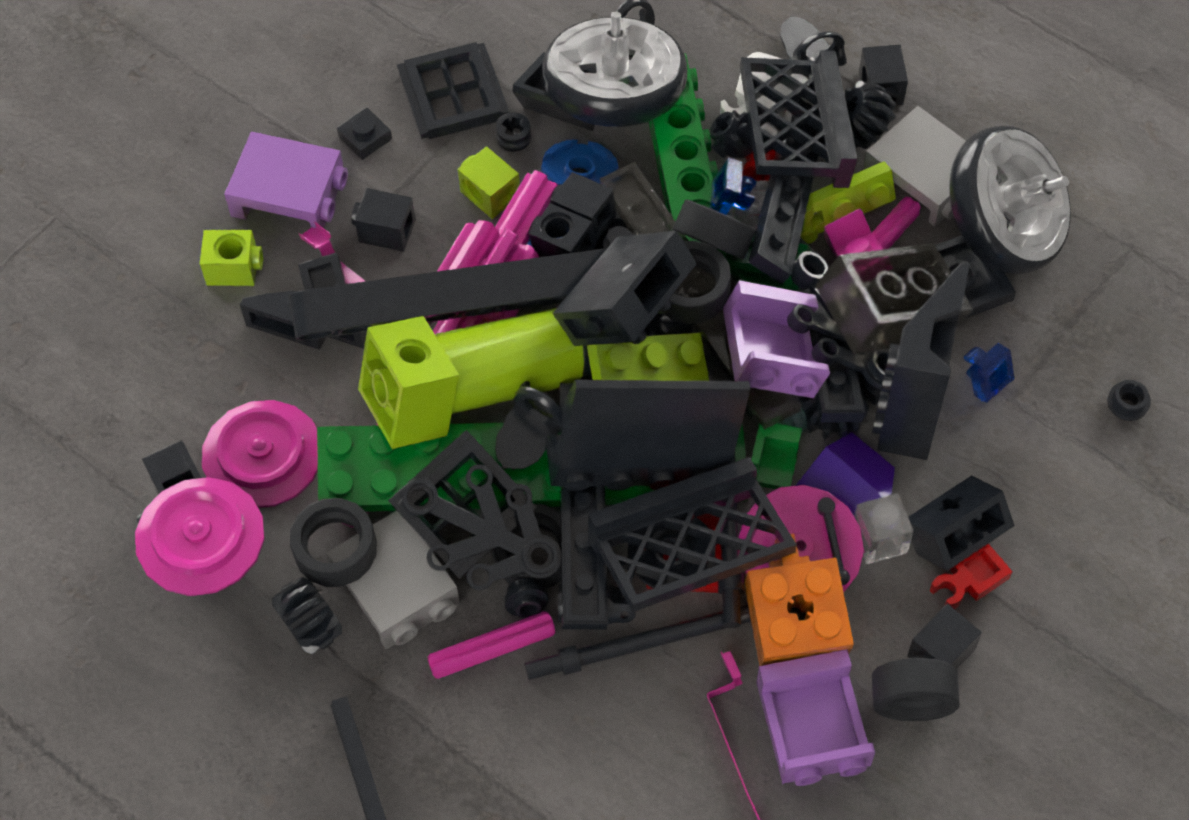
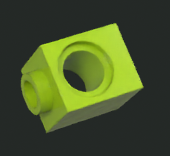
M487 146L476 155L466 158L460 168H458L460 192L491 219L506 209L520 186L519 173Z
M252 230L203 231L200 267L206 285L255 286L256 270H262L263 249L262 246H256Z

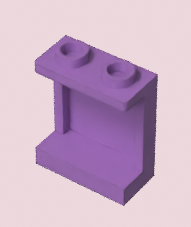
M251 132L224 195L231 217L246 220L250 208L306 220L310 222V226L316 228L314 222L324 227L325 222H331L334 216L335 197L338 190L343 191L345 188L348 170L343 167L340 150Z
M738 281L723 307L735 381H749L752 388L810 398L815 397L830 374L828 364L815 362L811 354L813 347L809 330L804 334L793 331L787 323V316L800 304L806 305L816 312L818 309L816 295Z
M847 649L759 666L756 683L782 784L795 781L797 786L810 785L820 781L823 775L838 772L842 777L854 776L867 770V766L872 764L875 749L873 743H868L854 695L849 677L852 665Z

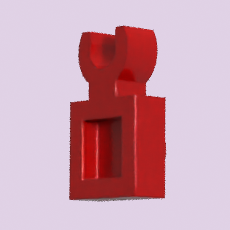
M988 543L949 569L952 574L937 576L933 580L929 591L934 594L940 589H949L954 596L947 599L945 605L948 604L953 609H956L961 604L964 594L968 592L975 601H978L1009 580L1013 571Z

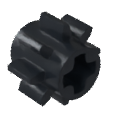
M733 110L732 113L724 112L714 120L710 128V137L715 141L711 148L723 159L729 156L734 161L736 158H745L752 153L750 129L745 111L741 115L736 110Z

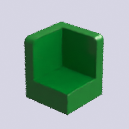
M760 420L751 461L757 469L756 480L761 487L778 489L791 486L802 428Z

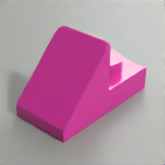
M857 209L824 227V238L852 282H858L890 265L886 253L871 233L861 209Z

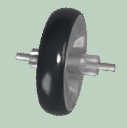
M612 12L611 17L586 20L562 31L546 50L542 64V77L550 99L569 116L593 125L613 128L625 127L654 120L665 114L678 102L686 86L687 62L678 42L666 31L651 23L621 17V13ZM629 54L633 55L631 60H629ZM596 69V73H584L582 71ZM632 81L635 87H630L628 82Z
M1002 125L986 128L974 134L961 146L953 161L950 173V202L955 222L963 239L980 260L1004 273H1030L1043 268L1054 260L1068 237L1071 221L1070 198L1067 188L1069 180L1066 176H1063L1057 161L1038 138L1023 129ZM997 173L1002 179L1000 184L996 180ZM1007 219L1010 220V224H1009L1008 230H1007Z

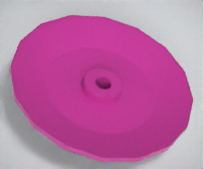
M276 400L245 403L228 411L211 427L202 446V469L206 477L232 482L252 496L258 508L275 507L297 497L314 480L318 471L317 428L313 420L294 405Z
M211 477L184 480L162 491L144 509L135 531L136 556L147 577L166 591L187 596L217 593L240 581L257 562L265 540L263 516L252 496L232 482Z
M806 485L780 487L767 494L766 496L789 533H794L799 557L809 556L810 561L833 558L824 516L818 513L817 505L819 500L824 497L834 501L835 509L832 517L843 567L850 574L849 582L842 586L843 592H845L859 573L864 553L861 528L848 506L828 491ZM756 503L747 514L755 516L758 510ZM742 525L738 538L745 540L750 527ZM757 529L752 542L769 547L774 545L776 536ZM766 563L749 570L769 568V565Z

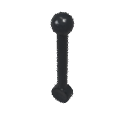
M824 497L819 500L817 511L820 515L824 516L832 557L837 558L843 586L849 582L850 574L843 567L832 517L835 503L832 499Z

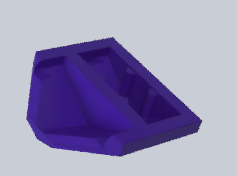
M851 432L846 437H842L826 446L795 486L806 485L828 491L847 505L854 517L874 512L892 495L895 467Z

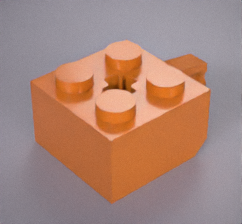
M792 533L791 536L796 543L795 535ZM777 537L774 544L780 543ZM796 547V553L769 562V568L748 571L745 580L746 596L759 666L844 649L848 650V654L850 653L854 642L836 557L810 561L809 556L799 557ZM793 607H797L801 612L807 613L804 620H798L797 614L790 613Z

